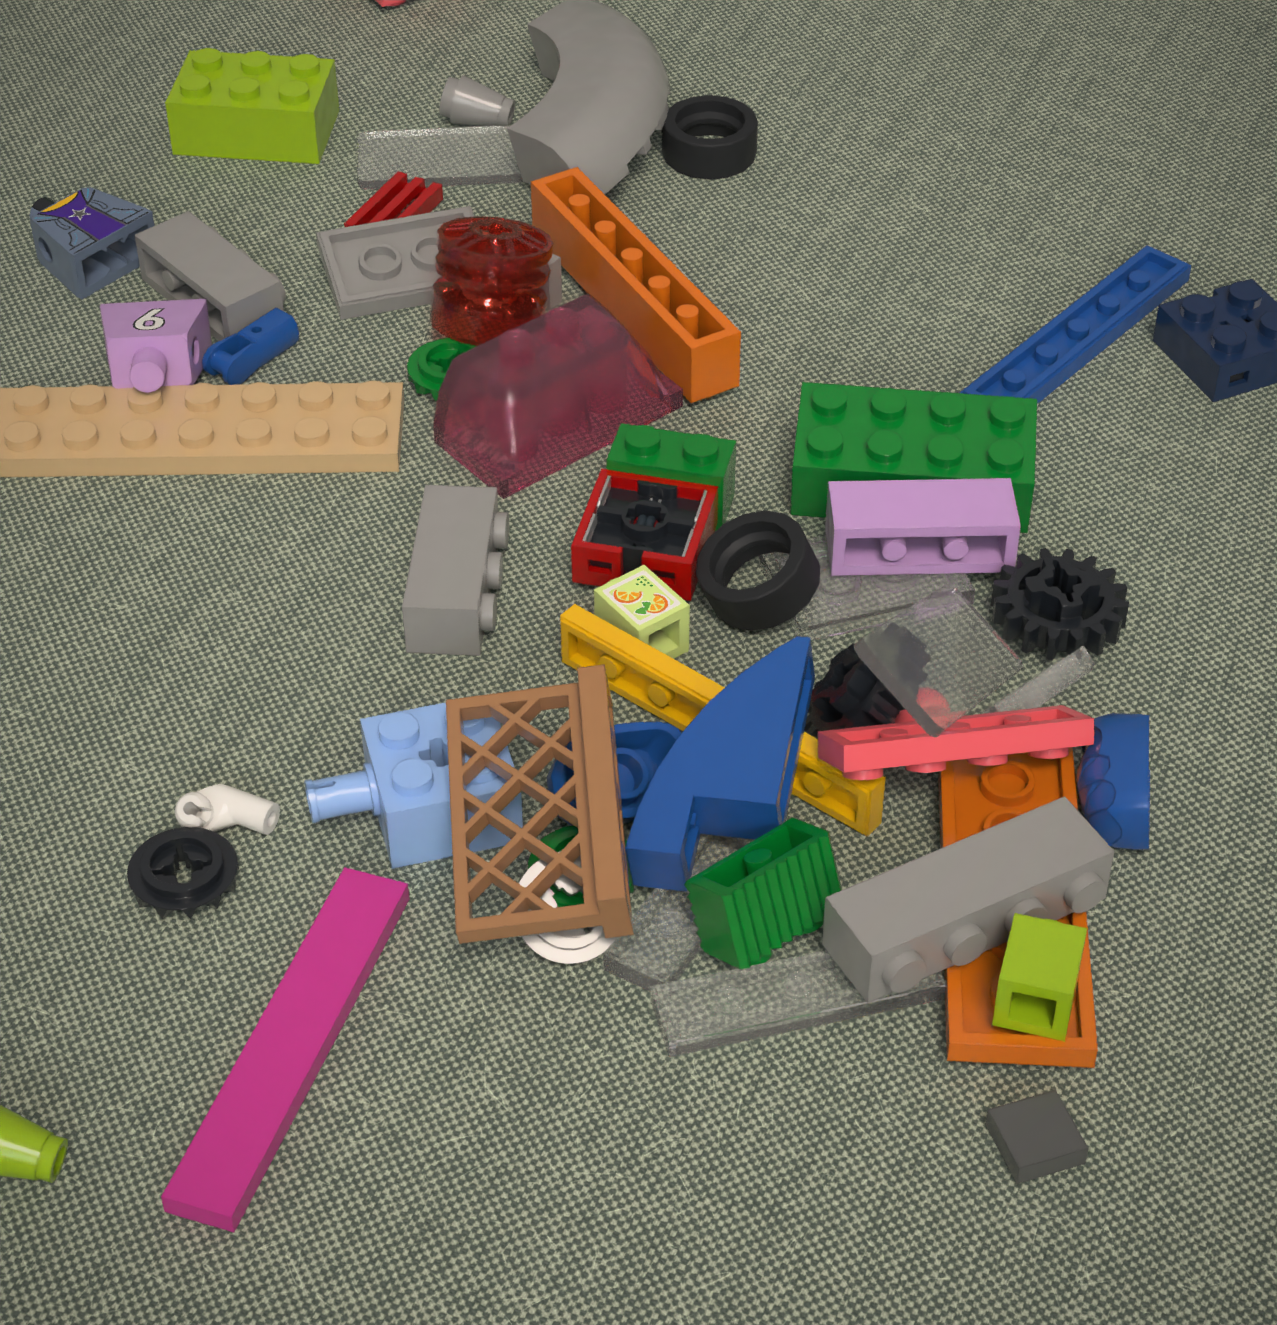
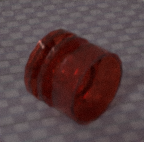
M464 217L443 223L437 230L436 238L439 252L435 256L434 265L437 273L442 277H439L432 286L430 309L432 327L443 336L461 343L481 347L507 348L527 345L538 340L543 334L548 298L541 286H544L550 278L551 270L548 262L552 258L553 242L550 235L538 227L500 217Z

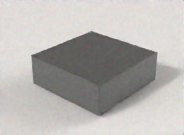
M1056 1090L987 1110L985 1125L1016 1184L1086 1164L1089 1148Z

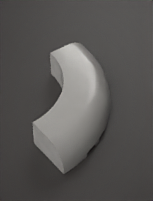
M566 0L527 24L541 74L553 80L554 83L543 99L525 116L508 127L507 130L524 182L531 184L533 180L578 167L606 194L629 174L627 164L636 154L646 155L652 147L649 137L654 130H662L669 109L667 97L668 94H671L670 83L664 63L649 36L628 17L609 5L596 0Z

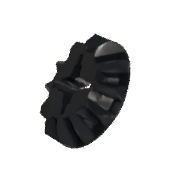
M181 827L161 832L139 846L129 861L127 879L129 888L133 891L140 908L153 906L162 919L173 911L182 910L191 919L197 907L206 905L218 909L221 895L235 891L236 873L239 870V865L233 846L220 834L204 828ZM180 861H185L186 868H190L192 873L191 881H188V883L181 884L177 881V870H180Z

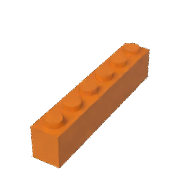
M578 167L531 181L533 236L549 252L561 257L563 268L690 403L710 398L713 395L739 386L741 331Z

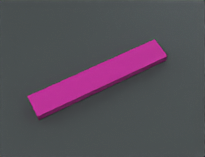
M346 867L343 868L161 1196L164 1212L235 1232L409 901L408 883Z

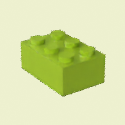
M203 48L197 51L189 50L165 102L173 155L320 164L340 111L335 59L318 58L311 54H300L294 57L269 55L262 51H251L245 54L220 52L214 48Z

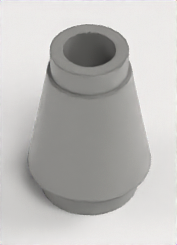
M464 75L460 79L449 77L443 89L439 113L441 116L450 118L451 124L502 127L507 129L510 127L513 119L516 101Z

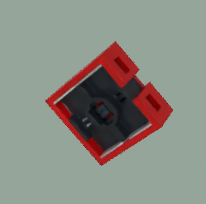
M601 468L571 544L572 582L600 587L612 579L645 565L683 600L691 601L698 582L696 577L697 557L706 540L715 532L718 522V486Z

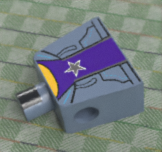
M91 187L82 188L58 202L48 197H42L33 204L30 210V224L36 255L40 264L80 299L88 297L140 267L135 234L154 226L151 210Z

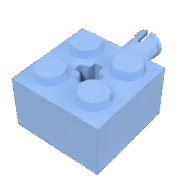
M446 702L360 719L365 760L363 771L317 780H304L312 823L369 810L372 811L373 816H378L392 869L453 857ZM492 717L463 721L464 735L481 746L501 728L500 722ZM506 746L497 757L514 767L508 746ZM465 753L466 763L471 757ZM485 767L466 786V791L486 803L507 781ZM520 792L500 814L522 828V798ZM467 809L469 820L474 813ZM488 824L469 844V850L477 852L502 847L511 839Z

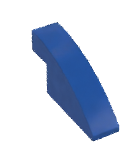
M797 636L747 668L712 698L680 734L657 768L637 809L625 846L634 886L688 892L684 883L691 878L700 834L755 840L786 821L815 680L810 637Z

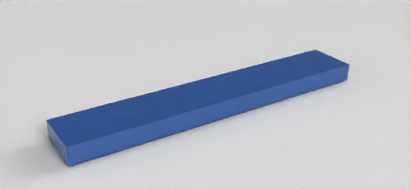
M1146 245L959 393L1037 399L1038 404L1189 281L1191 265Z

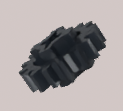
M1047 548L1040 549L1038 560H1033L1022 553L1017 555L1016 567L1003 565L1001 567L1000 579L994 580L991 606L993 607L992 622L993 624L1004 625L1002 637L1005 640L1022 638L1021 651L1026 654L1036 647L1045 649L1046 660L1053 661L1057 652H1066L1072 661H1079L1081 649L1086 648L1098 656L1103 653L1104 642L1116 644L1119 641L1121 628H1125L1129 602L1125 601L1127 586L1126 584L1114 583L1116 571L1113 568L1100 571L1095 569L1097 558L1092 555L1080 562L1074 560V553L1071 549H1066L1062 556H1052Z
M885 628L879 636L873 632L868 633L862 646L859 648L852 643L830 661V669L823 680L816 682L812 690L808 709L809 715L806 719L804 731L818 739V731L895 723L899 712L909 708L913 690L921 684L922 680L915 675L924 667V661L918 657L920 651L898 632L893 633L889 628Z

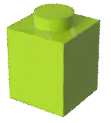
M1014 913L998 981L993 1026L1065 1041L1081 967L1087 928L1061 923L1053 919H1041Z

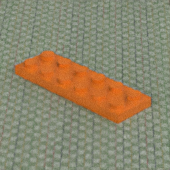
M1073 747L1068 748V756L1055 759L1031 757L1028 755V752L1008 754L1007 763L994 766L970 764L967 762V759L946 761V769L938 772L940 848L1064 796L1078 810ZM1073 912L1056 920L1061 923L1087 928L1081 967L1065 1041L992 1025L998 981L1008 943L1005 942L983 952L978 958L966 965H953L944 969L947 1061L1095 1067L1098 1046L1086 912Z

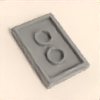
M471 206L316 232L317 247L340 320L497 292V276Z

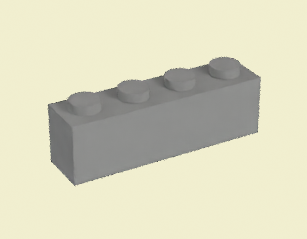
M1064 796L825 897L822 945L867 1003L892 992H905L928 976L953 965H966L978 958L983 952L1008 942L1014 913L1041 919L1057 920L1073 912L1083 913L1095 907L1101 900L1106 898L1115 851Z

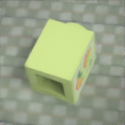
M642 565L594 589V615L673 659L689 651L690 605L647 566Z

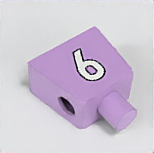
M207 299L100 305L107 361L114 388L135 387L141 392L149 393L158 390L161 386L193 385L203 369L202 359L204 353L212 345Z

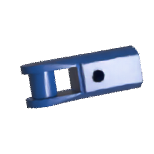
M274 308L238 333L212 344L206 350L202 359L204 371L211 375L222 374L224 382L229 385L242 384L259 367L297 343L299 340L297 323L290 314Z

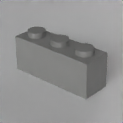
M187 211L135 234L142 280L167 300L207 299L210 332L218 341L238 333L274 308L284 311L283 302L286 300V293L280 279L274 273L266 271L253 261L243 249L236 248L223 238L213 226L206 225L191 212Z
M425 485L402 604L406 653L481 656L484 631H495L497 596L494 593H490L491 589H501L503 554L502 552H497V548H507L509 540V513L498 512L497 487Z

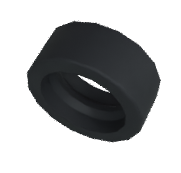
M705 95L690 97L676 102L668 109L662 128V153L664 159L676 172L692 178L711 180L729 178L742 173L755 160L758 120L754 111L747 105L729 97ZM712 135L724 138L707 139L697 138L696 136Z
M764 510L743 514L723 524L706 540L697 557L696 577L719 619L732 628L755 631L773 628L795 617L810 603L819 586L820 564L797 521L784 513ZM782 552L790 554L784 567L772 579L752 588L741 590L727 588L733 574L745 562L766 553Z

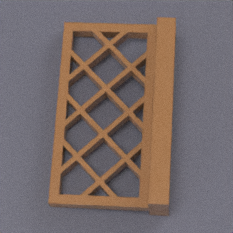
M604 664L577 668V683L446 700L455 923L459 944L603 926L605 938L634 935L613 704ZM569 707V719L551 737L529 724L542 710ZM492 717L503 724L483 746L464 735L463 721ZM517 735L540 748L519 770L497 757ZM570 741L572 742V751L565 747ZM465 753L471 757L466 763ZM553 758L574 771V775L556 794L551 793L533 781L537 774ZM485 767L507 781L486 803L466 791V786ZM521 791L544 805L522 828L500 814ZM575 797L577 809L569 804ZM467 809L474 813L469 820ZM558 815L577 827L579 831L560 853L536 838ZM488 824L511 839L489 862L469 850V844ZM525 849L548 864L526 888L503 873ZM579 856H581V868L573 863ZM470 868L478 873L472 880ZM563 874L583 888L584 904L554 908L540 899V897ZM492 883L515 898L500 915L473 918L472 903Z

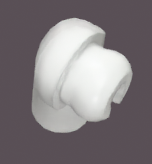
M217 784L197 792L186 793L178 800L175 807V817L181 827H198L214 832L240 825L268 835L275 829L280 816V806L278 803L224 784Z

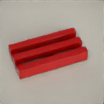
M398 171L344 223V227L430 213L443 200L442 184L433 182L428 188H425V179L415 177L408 183L407 174ZM414 199V201L401 213V211Z

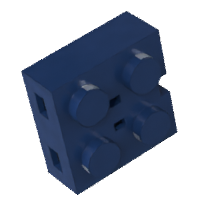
M1253 279L1238 281L1213 290L1212 297L1193 294L1158 306L1153 341L1212 402L1277 383V302Z

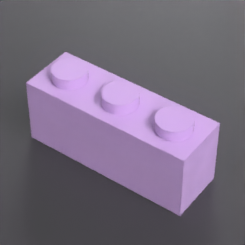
M1011 478L828 481L825 531L831 576L1000 573L1003 565L1013 567L1016 565L1021 524Z

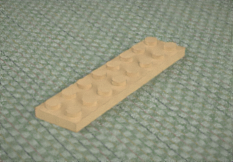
M314 381L306 384H268L256 382L240 385L198 383L194 385L161 386L158 390L149 393L141 392L135 387L116 389L113 386L82 385L79 387H40L30 385L22 388H0V477L399 472L404 413L403 382L324 383Z

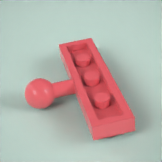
M924 693L912 694L911 705L908 709L899 712L895 723L818 731V758L842 771L843 777L853 780L877 779L884 775L883 768L905 766L906 770L918 773L939 772L946 769V761L967 759L968 763L974 765H1001L1008 762V754L1028 752L1029 756L1035 758H1062L1068 756L1069 747L1094 745V718L1064 705L945 718L940 704L933 697Z

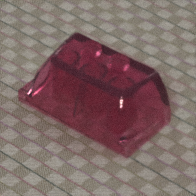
M586 294L512 330L506 331L502 335L454 358L438 393L433 423L434 441L488 487H497V494L505 499L613 443L621 423L648 425L683 407V388L658 371L650 354L632 333L592 295Z

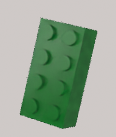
M802 382L792 466L790 515L826 518L828 481L1011 478L1021 524L1020 533H1028L1035 486L1037 399Z

